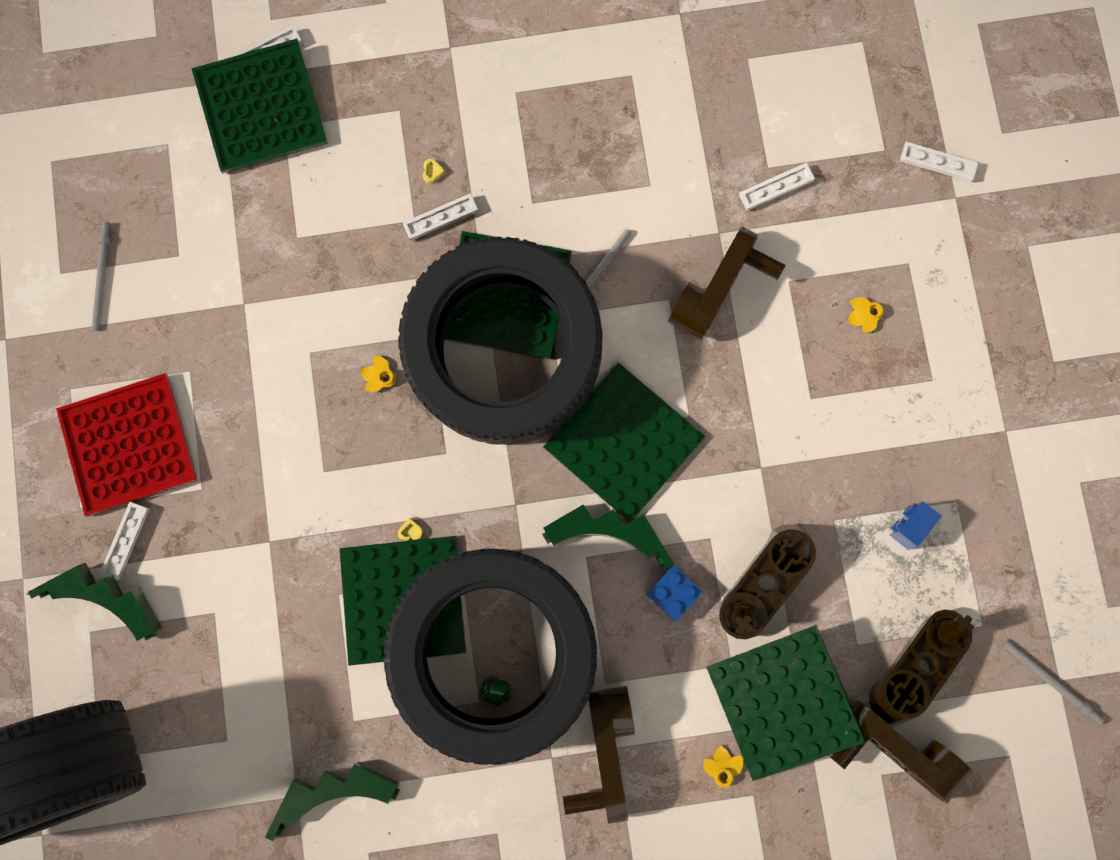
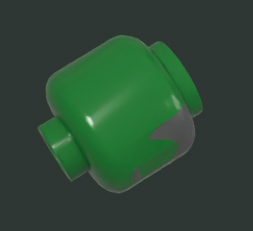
M494 676L485 679L480 690L484 701L497 706L501 705L503 701L507 702L511 690L508 689L507 681Z

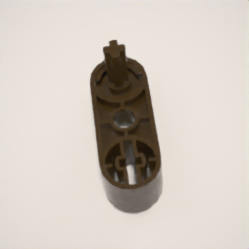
M741 226L707 289L704 290L689 282L678 299L668 323L702 340L744 263L776 280L779 279L786 265L754 249L753 246L759 235Z
M785 524L771 532L766 544L723 598L720 605L719 619L722 628L730 636L737 639L756 637L763 631L811 569L816 559V548L811 536L805 529L797 525ZM792 533V535L789 538H787L786 536L783 537L781 540L779 538L782 535ZM802 536V538L795 545L797 553L794 555L790 552L788 556L785 558V560L780 564L782 559L787 554L784 547L788 545L790 548H792V546L799 539V537ZM809 542V553L807 557H804L802 550ZM774 543H777L779 551L773 558L772 547ZM764 576H771L776 582L772 589L764 590L759 586V580Z
M946 609L937 611L925 619L884 676L872 686L869 693V704L872 711L889 725L906 723L926 711L970 648L972 630L974 628L970 622L973 619L969 615L963 617L953 610ZM920 658L928 663L929 672L924 671L920 667Z
M627 686L591 691L588 701L603 790L563 796L565 815L606 808L608 824L628 821L615 740L617 737L635 735Z
M857 700L852 705V708L866 742L834 753L830 757L845 770L869 740L927 791L946 804L950 802L973 773L972 769L962 759L934 739L930 741L922 752L919 751L875 712Z

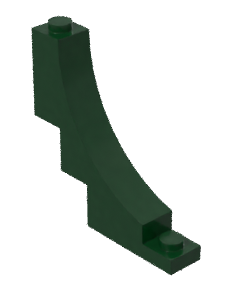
M583 504L543 527L545 531L542 534L547 544L551 542L553 546L576 537L603 536L632 546L646 558L657 554L656 560L661 568L665 567L667 570L674 565L644 514L623 526L614 509L593 521Z
M86 562L28 591L31 599L37 596L44 598L50 595L52 599L75 598L98 604L116 615L129 628L137 641L142 638L148 640L156 636L155 631L162 628L140 587L123 595L113 575L96 582Z
M358 762L353 765L347 779L328 770L323 772L316 788L299 779H295L292 781L265 838L273 841L277 837H281L286 828L284 824L291 827L317 805L336 798L359 796L389 804L392 800L395 801L400 792V789H398L400 783Z

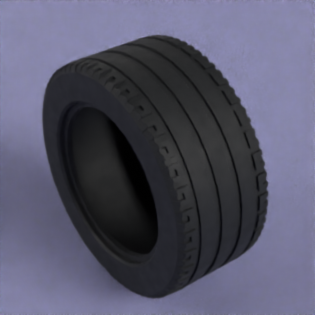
M498 236L489 237L486 240L484 238L472 240V243L467 244L466 242L463 245L456 246L455 250H449L444 255H441L438 261H433L427 267V271L425 273L422 272L419 279L416 280L415 287L412 286L407 296L408 301L404 303L401 312L403 316L400 318L398 329L400 333L398 336V347L401 364L404 368L403 371L412 391L422 405L444 425L458 434L475 441L495 445H513L530 442L554 432L567 423L581 409L591 394L602 360L603 333L600 313L594 296L582 276L580 277L578 271L559 254L552 253L551 249L541 244L538 246L535 242L526 239L521 241L519 238L506 237L505 239ZM499 288L519 289L539 297L556 313L565 332L563 355L551 378L532 394L507 402L481 400L462 391L452 381L444 359L446 331L456 312L476 295Z
M495 548L477 549L459 553L435 564L418 577L404 593L393 612L386 633L384 645L386 682L392 701L398 709L400 716L413 733L428 746L438 750L441 754L466 763L471 762L479 765L513 763L536 755L545 748L547 749L562 737L578 719L589 699L595 681L597 642L593 623L581 597L571 584L551 566L537 558L517 551ZM485 588L506 589L530 600L546 617L555 640V665L545 690L527 708L502 718L475 717L452 706L436 688L431 678L427 661L429 636L435 621L442 611L460 596Z
M100 700L75 705L0 728V846L119 801L140 791L146 785L145 773H142L141 760L139 755H136L137 747L133 735L129 732L131 730L121 701Z

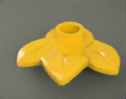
M864 297L851 299L850 304L854 311L848 316L847 323L852 326H862L864 333L872 332L877 327L878 320L884 314L883 307L879 303L870 302ZM874 309L877 314H871L870 310Z
M378 355L373 357V366H367L359 370L363 379L367 381L364 389L368 392L374 393L380 391L383 387H391L396 381V375L390 369L389 362ZM390 376L389 381H384V377Z
M719 746L714 752L713 759L703 760V767L709 776L714 777V781L718 786L728 787L733 783L734 776L742 771L743 757L742 755L731 757L723 746ZM722 773L727 774V779L724 781L720 779Z

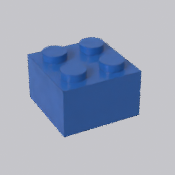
M924 501L917 504L914 503L902 513L904 517L893 524L891 527L893 531L890 536L907 550L916 548L922 543L942 516Z
M673 565L646 596L676 622L703 592Z

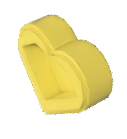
M427 159L424 162L425 171L423 172V178L426 183L433 184L446 173L434 159Z
M409 518L398 530V536L403 541H409L410 539L419 540L424 536V531L412 518Z

